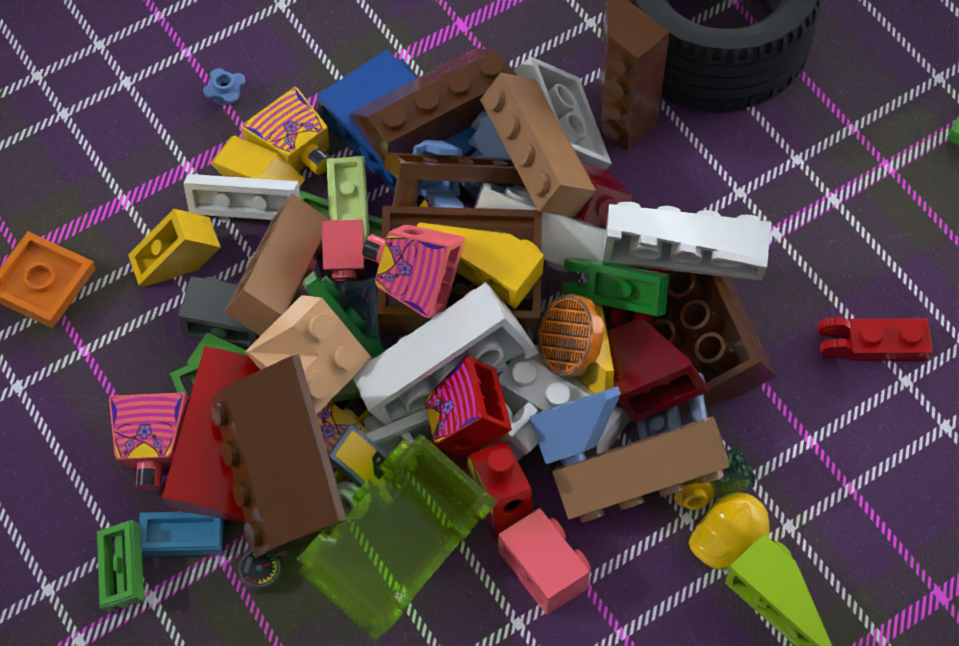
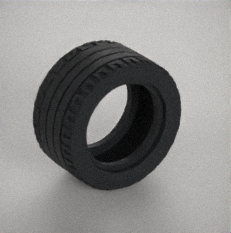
M628 0L670 32L661 95L670 101L694 109L713 111L751 107L775 97L776 94L784 91L787 86L791 85L794 78L798 77L801 73V69L804 68L806 59H808L821 6V0H761L771 12V15L764 20L744 28L717 29L702 26L686 19L675 11L667 0Z

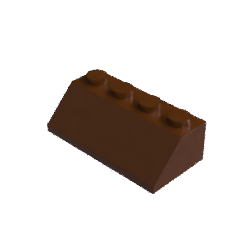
M606 0L598 85L600 130L608 140L614 143L617 142L628 151L658 124L670 32L628 0Z
M475 48L349 113V118L385 164L386 152L412 154L414 146L422 143L424 140L445 141L470 128L474 120L484 109L480 99L501 72L518 75L497 50Z

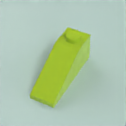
M763 534L729 566L725 584L793 645L832 646L798 565L792 558L790 551L778 541L773 542Z

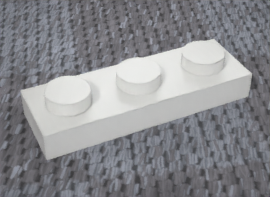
M188 174L183 183L189 212L199 215L272 220L292 194L301 199L298 181Z

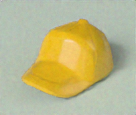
M732 493L723 496L710 507L692 533L689 540L690 549L697 558L709 567L715 569L728 568L763 534L769 537L768 512L762 502L750 494Z

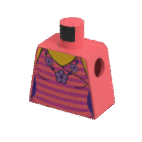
M402 225L389 231L386 239L371 234L365 241L362 255L379 263L375 278V284L379 289L422 316L430 318L447 307L465 238L422 227Z
M185 392L109 396L115 458L126 468L137 469L136 488L161 489L162 468L171 467L190 399Z

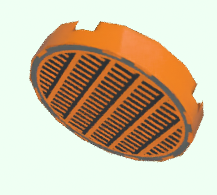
M569 294L558 297L547 308L538 331V348L541 359L549 371L559 376H580L588 371L583 369L589 363L594 364L598 358L603 343V321L601 315L596 314L593 308L596 305L592 300L583 296Z

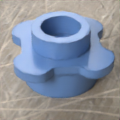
M221 68L212 70L209 85L203 88L204 96L212 99L219 105L235 103L240 97V87L245 84L244 75L241 73L231 74Z

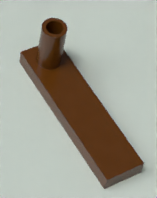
M386 152L384 168L397 177L393 206L417 207L421 180L524 184L511 158Z

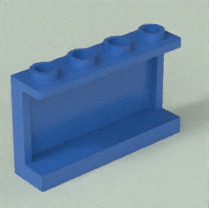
M385 50L317 95L319 116L324 123L357 156H364L365 164L395 194L397 177L384 168L383 161L349 118V113L417 79L402 59L397 60L388 50ZM470 127L443 142L462 149L463 156H471L477 149L469 144L468 141L476 130ZM418 195L417 207L423 202V195Z

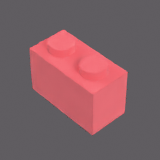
M363 220L322 221L323 270L325 275L332 276L335 283L357 282V275H365V257L362 255L364 246Z
M541 508L499 533L498 552L544 613L549 615L588 589L591 567L584 554L578 549L573 551L566 542L565 532L559 522L553 517L548 519Z

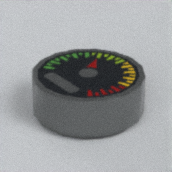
M254 550L245 554L239 563L238 571L241 582L248 590L254 593L271 591L278 585L281 579V564L274 553L256 558Z

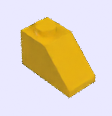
M173 209L128 256L138 285L146 287L197 271L221 246L210 217Z

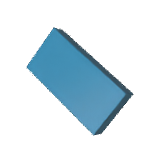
M187 512L140 513L142 557L223 555L225 519Z

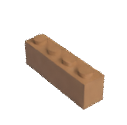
M501 72L480 99L538 212L575 217L596 192L595 187L537 81Z
M292 194L272 218L224 313L261 336L289 308L290 303L293 304L304 291L305 287L301 281L313 271L317 264V260L313 256L316 257L323 249L322 221H330V219Z
M711 416L586 457L585 460L568 466L556 467L552 473L568 520L579 516L582 523L605 515L603 508L619 504L620 510L639 505L644 502L642 495L658 491L660 497L679 492L684 489L682 482L698 478L700 484L719 479L724 476L722 469L728 468L730 462L715 418Z

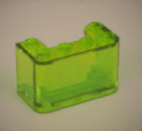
M422 434L411 444L404 439L378 467L384 473L375 484L368 479L352 496V499L357 504L348 515L345 513L347 520L329 530V536L322 531L297 558L302 564V567L297 572L373 640L379 638L395 624L404 613L402 610L411 603V599L456 546L467 537L479 519L485 518L497 503L492 496Z

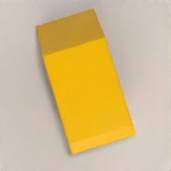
M235 135L229 138L210 163L225 177L298 181L299 187L305 180L278 153Z

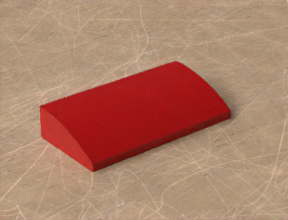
M204 346L162 499L168 509L246 523L242 507H239L234 499L233 484L235 481L231 467H228L223 460V438L220 428L215 426L212 420L211 404L212 398L224 387L260 371V368L249 356Z

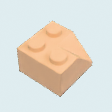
M301 295L245 351L260 370L289 356L299 354L316 414L372 358L322 297Z

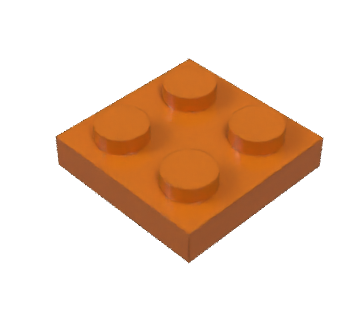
M27 231L0 267V304L53 329L96 270L94 262Z

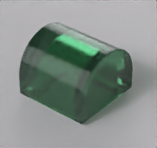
M739 447L726 450L730 462L729 467L722 469L723 477L710 481L715 490L714 500L755 486V474Z

